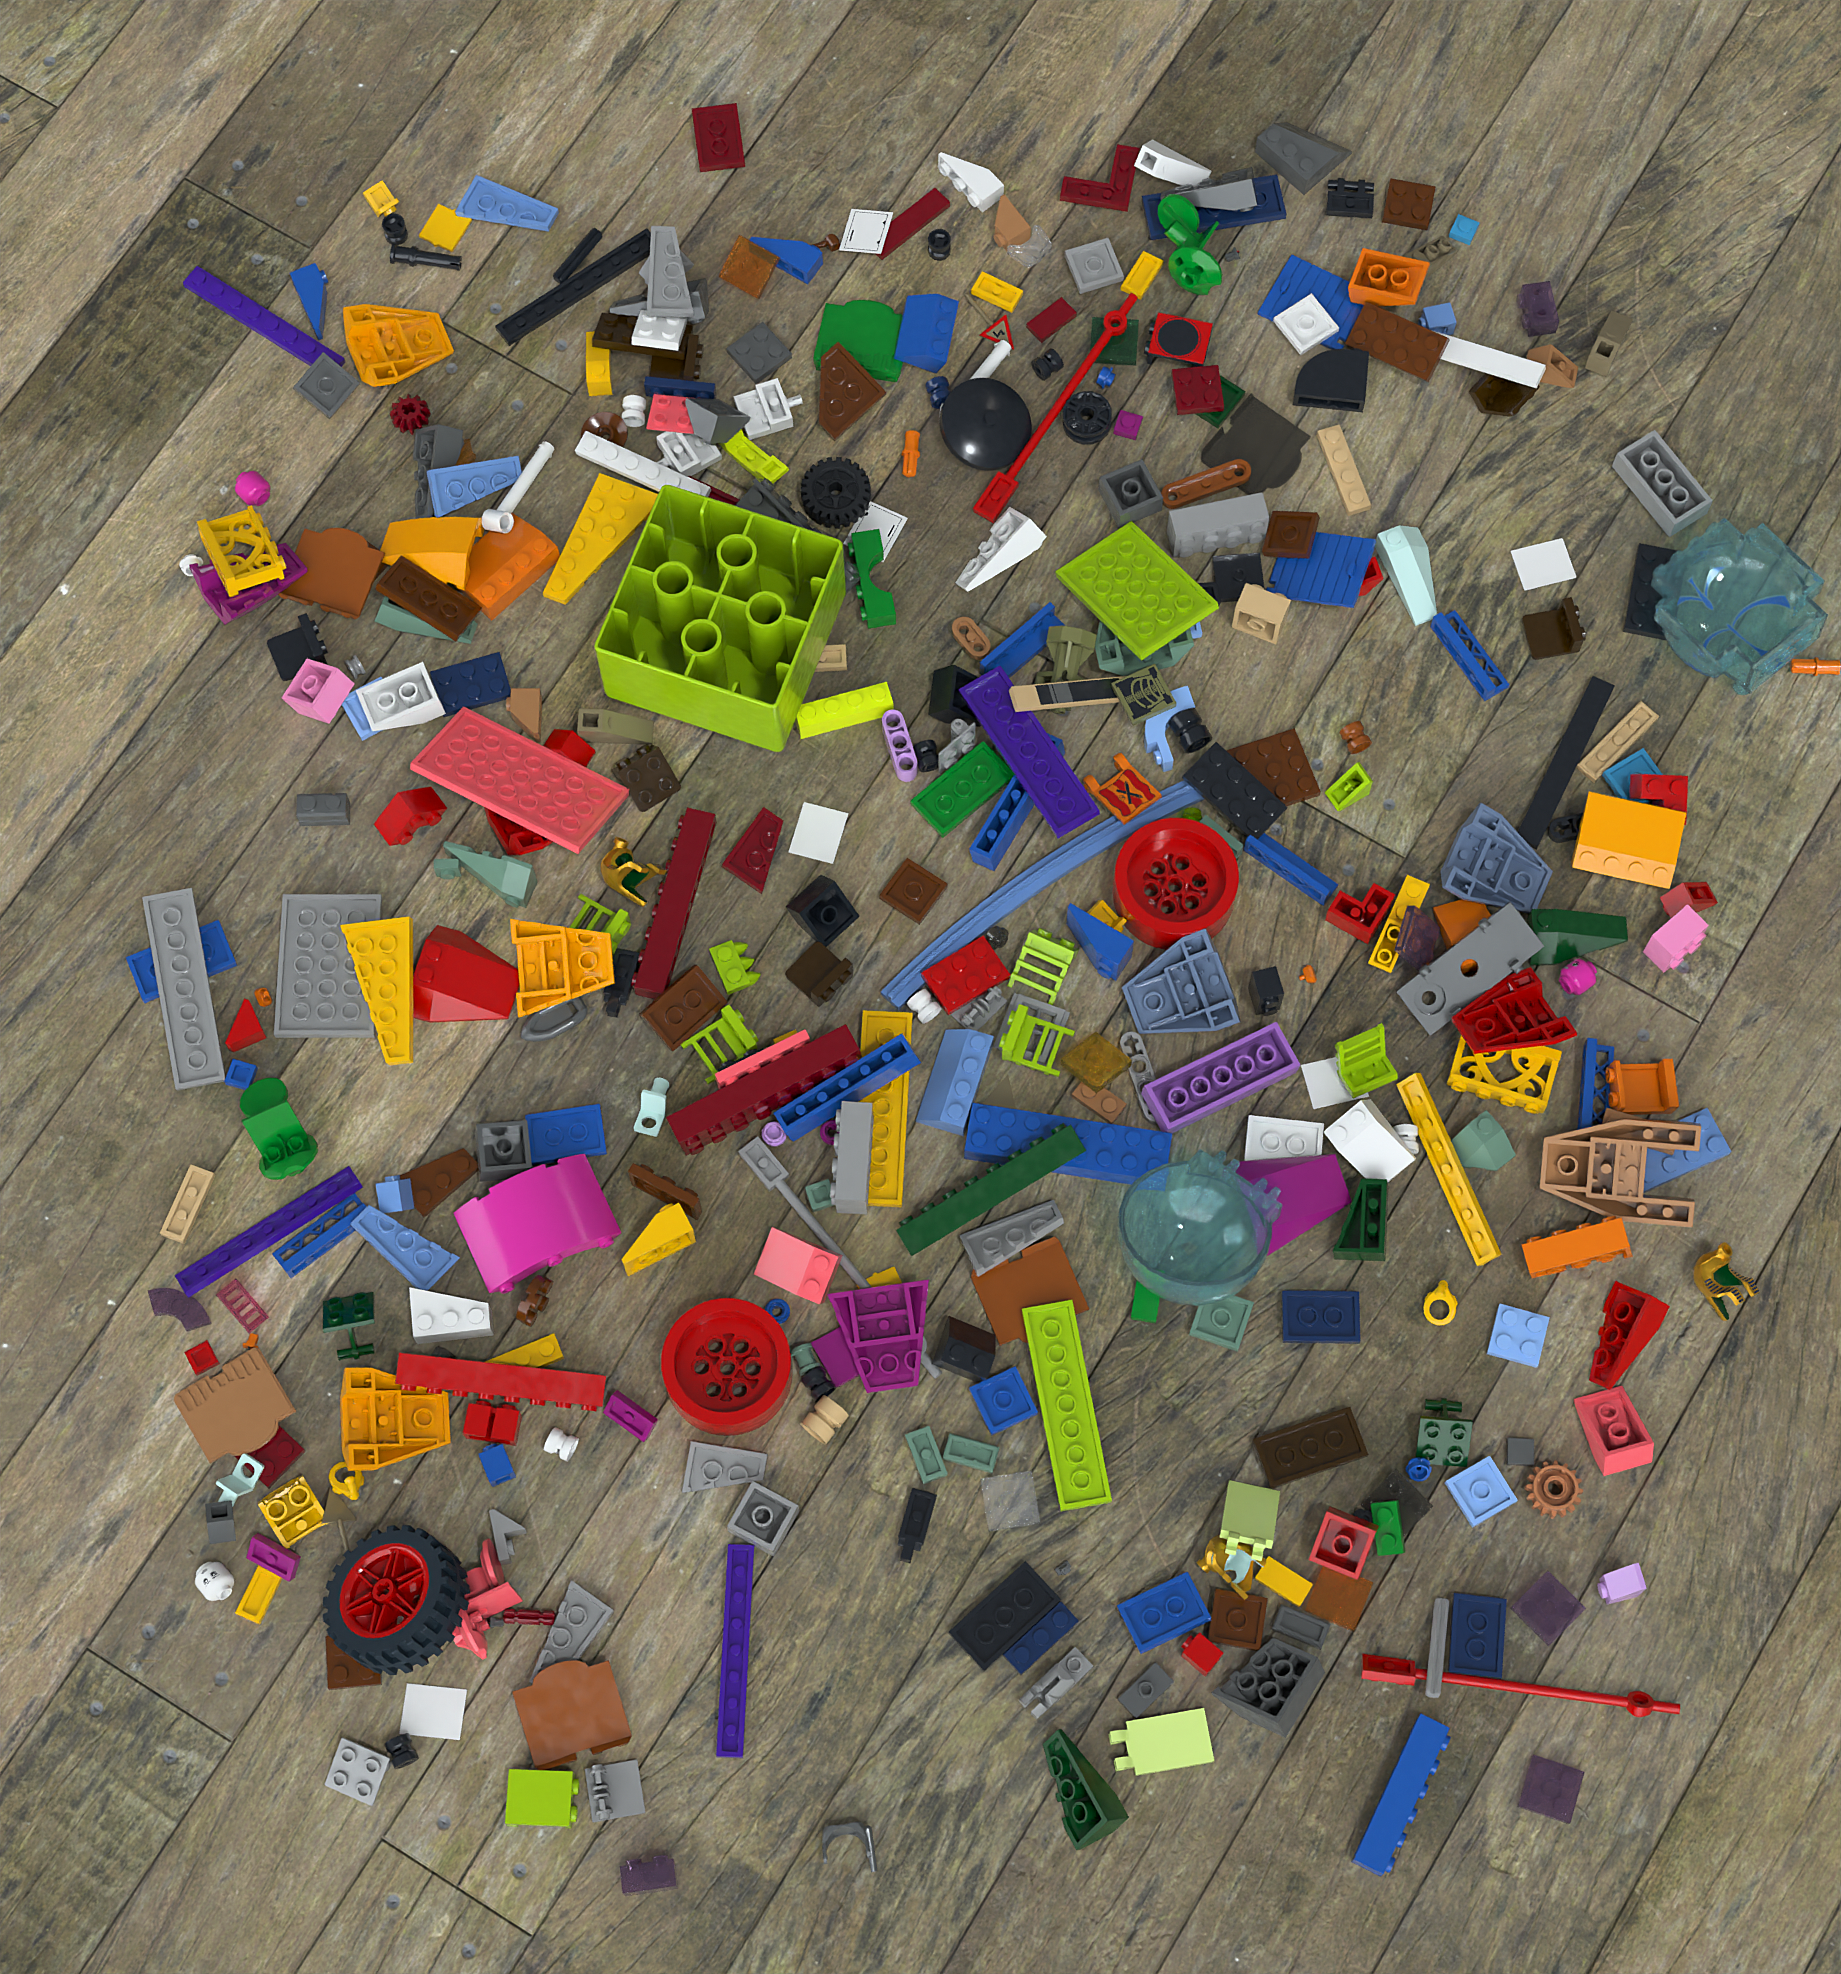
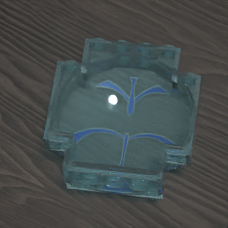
M1723 518L1718 523L1713 522L1706 529L1705 534L1701 537H1694L1685 550H1678L1671 557L1670 562L1666 565H1659L1653 572L1654 576L1651 586L1663 597L1655 607L1654 620L1662 627L1669 646L1685 664L1695 671L1714 679L1722 674L1733 679V689L1739 695L1751 694L1820 637L1828 614L1812 600L1821 593L1825 581L1764 523L1756 529L1754 527L1750 528L1743 535L1726 518Z

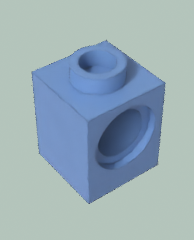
M1451 303L1423 308L1418 324L1442 334H1454L1456 319Z

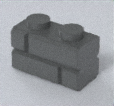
M332 793L297 794V819L300 826L350 825V801L347 793H336L335 795Z

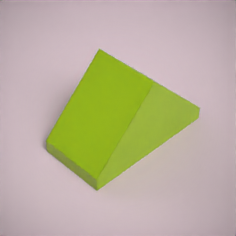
M1357 762L1327 789L1325 794L1336 810L1342 811L1369 795L1373 781L1360 762Z

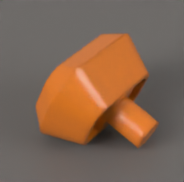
M1307 964L1303 968L1304 974L1300 975L1299 979L1300 981L1306 979L1308 983H1316L1315 971L1311 965Z
M261 987L255 990L254 994L260 1006L266 1007L272 1003L273 1000L267 988Z

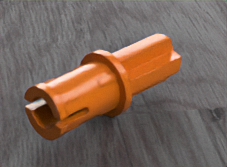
M914 430L906 431L905 446L901 453L903 456L902 474L908 478L916 475L917 458L920 457V452L918 451L920 433Z
M1814 657V659H1792L1790 669L1792 673L1813 674V676L1818 674L1839 675L1841 663L1840 660H1819L1818 657Z

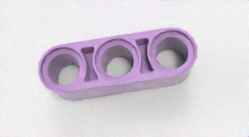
M894 709L888 710L882 717L883 735L898 779L910 782L917 776V758L902 713ZM892 721L898 723L896 727H890L887 724ZM897 743H903L906 745L905 747L900 749L894 747V745ZM908 764L912 768L910 770H903L901 766Z

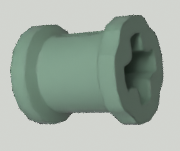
M811 1343L802 1344L790 1351L791 1356L795 1357L798 1363L800 1376H805L813 1369L821 1366L813 1356Z

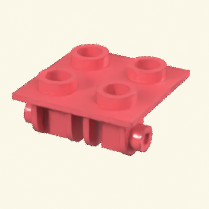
M654 394L646 428L693 434L694 431L685 404L688 397Z

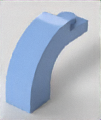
M1188 686L1171 691L1177 703L1176 707L1146 720L1144 733L1146 753L1153 752L1156 765H1161L1163 772L1172 770L1174 761L1165 737V733L1170 727L1169 722L1178 713L1189 708H1195Z

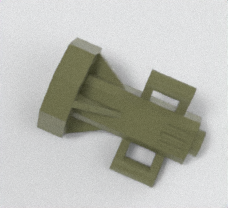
M1050 626L1046 642L1054 662L1053 671L1036 672L1034 684H1044L1045 679H1052L1051 683L1088 680L1077 675L1082 664L1091 654H1094L1097 635L1075 627ZM1071 707L1051 709V712L1057 714H1065V711H1071Z

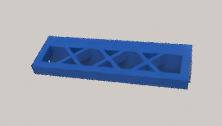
M1049 602L980 661V675L982 676L1001 666L1010 678L1047 646L1046 640L1049 627L1065 626L1054 615L1055 606Z
M1455 610L1445 616L1441 612L1433 617L1430 627L1484 701L1509 687L1507 680ZM1452 619L1458 625L1457 633L1448 621ZM1461 639L1471 643V651H1469ZM1475 658L1482 659L1485 662V670H1483ZM1489 677L1496 678L1501 685L1496 687Z
M1264 833L1258 840L1252 835H1249L1246 839L1243 851L1322 906L1325 905L1338 888L1336 882Z
M1587 1038L1583 1045L1577 1130L1591 1127L1595 1120L1602 1124L1600 1116L1605 1113L1606 1108H1610L1608 1102L1610 1093L1609 1083L1606 1082V1085L1598 1090L1594 1086L1595 1075L1598 1073L1605 1079L1603 1069L1608 1067L1614 1060V1046L1597 1045V1039ZM1596 1053H1608L1607 1062L1600 1067L1596 1062ZM1596 1097L1604 1104V1110L1598 1114L1593 1110V1099Z
M355 1193L272 1253V1255L288 1276L293 1278L356 1231L350 1223L366 1208V1205L361 1202ZM355 1201L358 1208L345 1216L346 1207ZM330 1219L339 1220L338 1223L324 1232L327 1221ZM307 1236H319L311 1243H309L307 1246L303 1247L304 1240ZM288 1250L298 1251L285 1262L281 1258Z

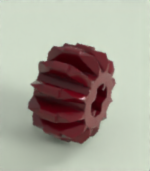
M408 393L406 399L399 396V403H392L390 417L393 420L394 427L400 428L403 434L409 430L410 434L413 435L415 429L423 428L422 425H428V418L431 415L430 409H428L427 402L425 400L421 401L418 394L411 398V395Z

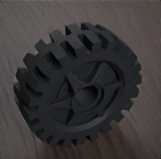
M828 457L826 462H823L822 459L817 461V466L813 464L810 467V471H806L801 482V500L806 514H809L811 520L816 519V523L819 525L825 523L826 528H831V525H835V529H840L842 524H844V527H849L850 522L854 524L858 522V518H862L865 515V510H868L871 500V487L865 470L863 468L860 469L859 464L856 462L852 464L848 458L842 461V457H836V460L832 461V457ZM832 491H840V492H841V493L838 494V495H833V494H831Z

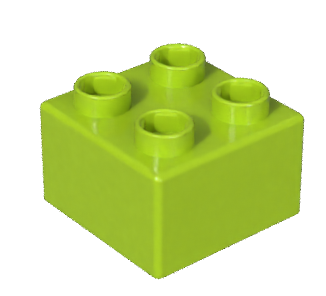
M672 485L662 486L594 645L605 694L610 698L774 752L782 751L846 595L844 554L841 540Z

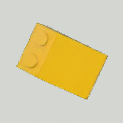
M671 1203L662 1207L659 1210L660 1213L654 1216L622 1258L627 1276L696 1242L693 1228L680 1203L675 1205Z

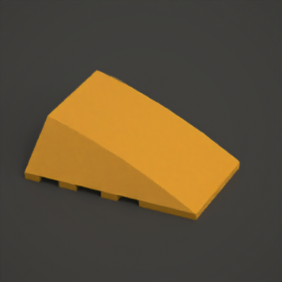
M430 517L392 522L389 524L380 551L385 552L382 563L392 566L402 555L443 583L447 584L449 582L455 584L458 589L465 590L470 575L468 558L475 538L482 537L485 530L482 526V517Z
M510 919L512 944L517 946L520 993H516L518 1018L615 984L610 933Z

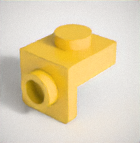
M383 180L362 193L377 217L382 214L387 216L397 210L395 206L399 203V200L397 198L394 199Z
M1098 900L1087 912L1120 933L1124 929L1122 926L1127 922L1124 917H1118L1103 900Z

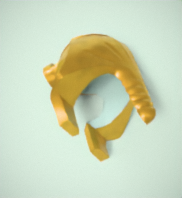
M1220 1535L1215 1536L1209 1541L1203 1559H1199L1196 1563L1207 1574L1211 1570L1218 1573L1228 1583L1231 1582V1587L1245 1600L1248 1597L1245 1592L1249 1591L1252 1586L1253 1561L1264 1568L1266 1559L1263 1557L1262 1561L1251 1559L1253 1547L1239 1542L1237 1545L1236 1555L1225 1553L1227 1539L1220 1538ZM1227 1571H1236L1237 1577L1234 1581L1226 1573Z

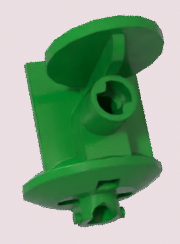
M1169 194L1158 205L1157 213L1159 221L1164 229H1166L1164 234L1177 246L1170 256L1168 263L1171 277L1180 287L1190 293L1208 295L1211 287L1221 285L1223 274L1219 263L1211 253L1206 252L1202 248L1219 222L1216 221L1204 232L1198 234L1196 230L1199 227L1200 219L1194 205L1181 195Z
M264 1078L251 1084L241 1096L240 1109L245 1117H247L242 1119V1123L262 1155L259 1160L261 1173L264 1177L271 1180L286 1178L287 1175L295 1176L302 1173L318 1153V1143L313 1136L306 1133L287 1100L288 1089L283 1081L277 1078Z

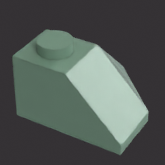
M1487 1110L1471 1121L1451 1140L1463 1168L1475 1167L1497 1171L1516 1156L1503 1128Z

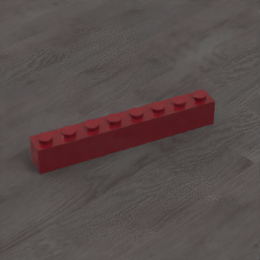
M687 807L685 815L680 816L678 829L681 830L679 836L674 837L671 851H674L672 860H667L665 867L667 877L665 882L661 881L658 895L661 896L659 904H654L652 910L654 921L652 927L648 926L646 930L645 940L647 945L645 949H641L638 963H641L639 972H634L632 978V986H634L635 993L638 996L656 999L670 985L717 824L714 813Z

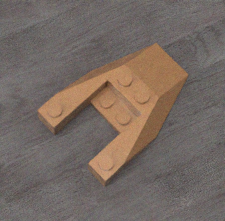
M1621 1119L1544 1137L1540 1189L1603 1216H1616V1219L1622 1218V1221L1693 1227L1694 1199L1643 1194L1647 1147L1699 1151L1701 1124L1680 1121Z

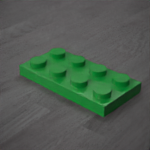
M982 741L910 801V804L944 838L1007 786L1014 773Z

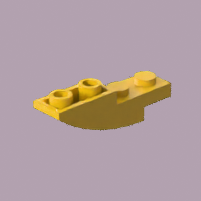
M1406 876L1368 964L1388 973L1392 972L1430 884L1412 876Z

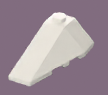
M1009 507L990 529L992 535L987 543L982 542L978 547L980 553L977 558L969 561L955 583L967 592L1039 549L1047 536L1030 518Z

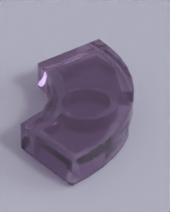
M171 1288L148 1290L155 1316L168 1315L175 1317L182 1322L187 1332L212 1324L206 1310L195 1298H188L185 1293Z

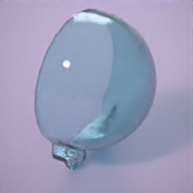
M1200 1149L1189 1161L1168 1163L1151 1169L1135 1180L1124 1194L1117 1220V1238L1124 1262L1140 1284L1149 1292L1166 1301L1190 1306L1218 1303L1236 1295L1252 1282L1265 1263L1272 1240V1224L1280 1217L1283 1205L1276 1200L1281 1189L1274 1187L1266 1194L1263 1192L1268 1184L1266 1179L1261 1178L1260 1181L1253 1185L1235 1173L1239 1167V1161L1233 1159L1227 1166L1222 1164L1227 1156V1153L1224 1151H1220L1213 1158Z

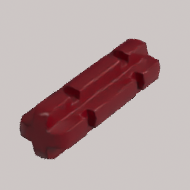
M505 1609L503 1621L506 1624L518 1622L524 1625H540V1623H543L544 1625L552 1626L555 1622V1612L553 1610L541 1612L540 1610L519 1609V1611Z

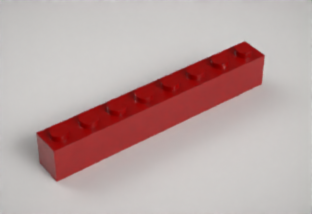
M399 1353L395 1384L401 1385L400 1390L416 1391V1387H426V1393L442 1394V1389L453 1390L452 1396L468 1397V1392L479 1393V1399L494 1400V1395L504 1396V1401L519 1403L520 1398L530 1399V1404L545 1406L546 1401L556 1402L555 1407L571 1409V1404L582 1405L581 1410L597 1411V1406H603L606 1376Z

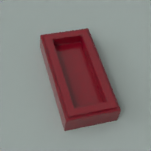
M1061 297L1026 324V328L1043 343L1077 317V312Z

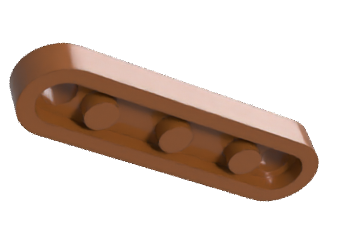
M1236 459L1167 484L1161 491L1163 505L1169 509H1176L1242 485L1250 479V464L1243 459ZM1240 471L1243 475L1236 476L1235 473ZM1174 495L1177 499L1170 500L1169 497Z

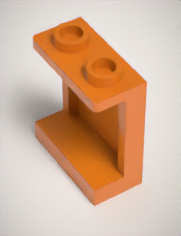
M1662 1059L1659 1063L1620 1064V1060H1614L1607 1067L1605 1079L1610 1086L1608 1102L1613 1110L1630 1115L1672 1114L1679 1107L1673 1059Z

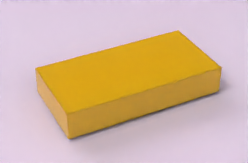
M1143 251L1121 285V290L1128 294L1133 293L1141 300L1163 266L1164 261Z
M1270 1556L1266 1559L1264 1568L1261 1567L1255 1577L1256 1581L1297 1607H1300L1313 1586L1311 1582Z
M258 1565L235 1614L260 1625L283 1578Z

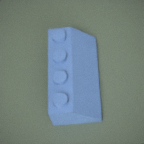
M949 1029L945 1031L916 1122L964 1136L971 1114L972 1103H975L993 1048L994 1036L972 1029Z

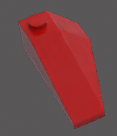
M1615 1281L1604 1304L1603 1313L1606 1315L1603 1327L1599 1328L1598 1335L1601 1336L1599 1349L1594 1353L1589 1381L1610 1390L1659 1330L1670 1306L1652 1295Z

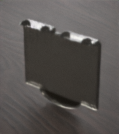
M1251 393L1230 417L1232 427L1225 434L1223 427H1221L1201 450V462L1209 468H1214L1236 459L1247 461L1251 467L1250 479L1236 487L1247 495L1264 493L1267 488L1274 489L1280 487L1293 477L1302 460L1300 450L1311 436L1259 401ZM1238 471L1235 475L1242 476L1243 473Z

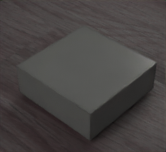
M1508 1438L1507 1465L1533 1466L1534 1439Z

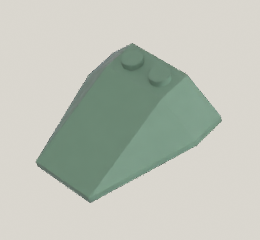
M1100 620L1095 650L1100 669L1121 676H1128L1153 664H1156L1158 670L1174 666L1194 646V642L1189 628L1141 661Z

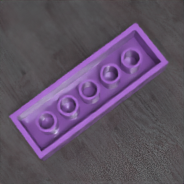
M1275 1022L1145 1085L1141 1095L1161 1132L1174 1133L1295 1074L1300 1067V1063L1278 1023Z

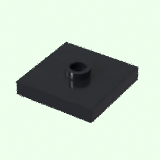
M1260 552L1213 556L1214 579L1217 583L1221 602L1238 601L1246 583L1250 585L1256 584L1264 588Z

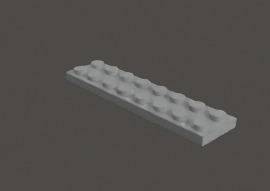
M187 888L144 896L142 899L175 1089L178 1091L224 1082L226 1075L193 889Z

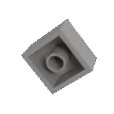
M752 1481L727 1525L728 1532L774 1557L799 1513V1506Z

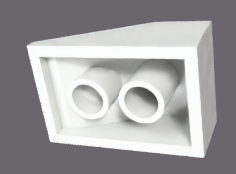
M423 662L356 690L372 731L423 724L446 714Z
M1371 1099L1360 1100L1324 1131L1336 1149L1366 1179H1387V1182H1389L1416 1160V1157Z

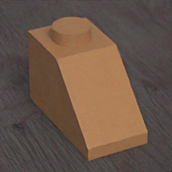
M1004 194L1000 196L995 221L994 240L999 247H1003L1009 253L1030 240L1031 227Z
M1550 344L1528 350V360L1546 365V370L1540 382L1574 388L1578 366L1553 345Z
M511 688V697L506 699L507 711L511 712L513 721L536 743H541L543 698L540 688Z

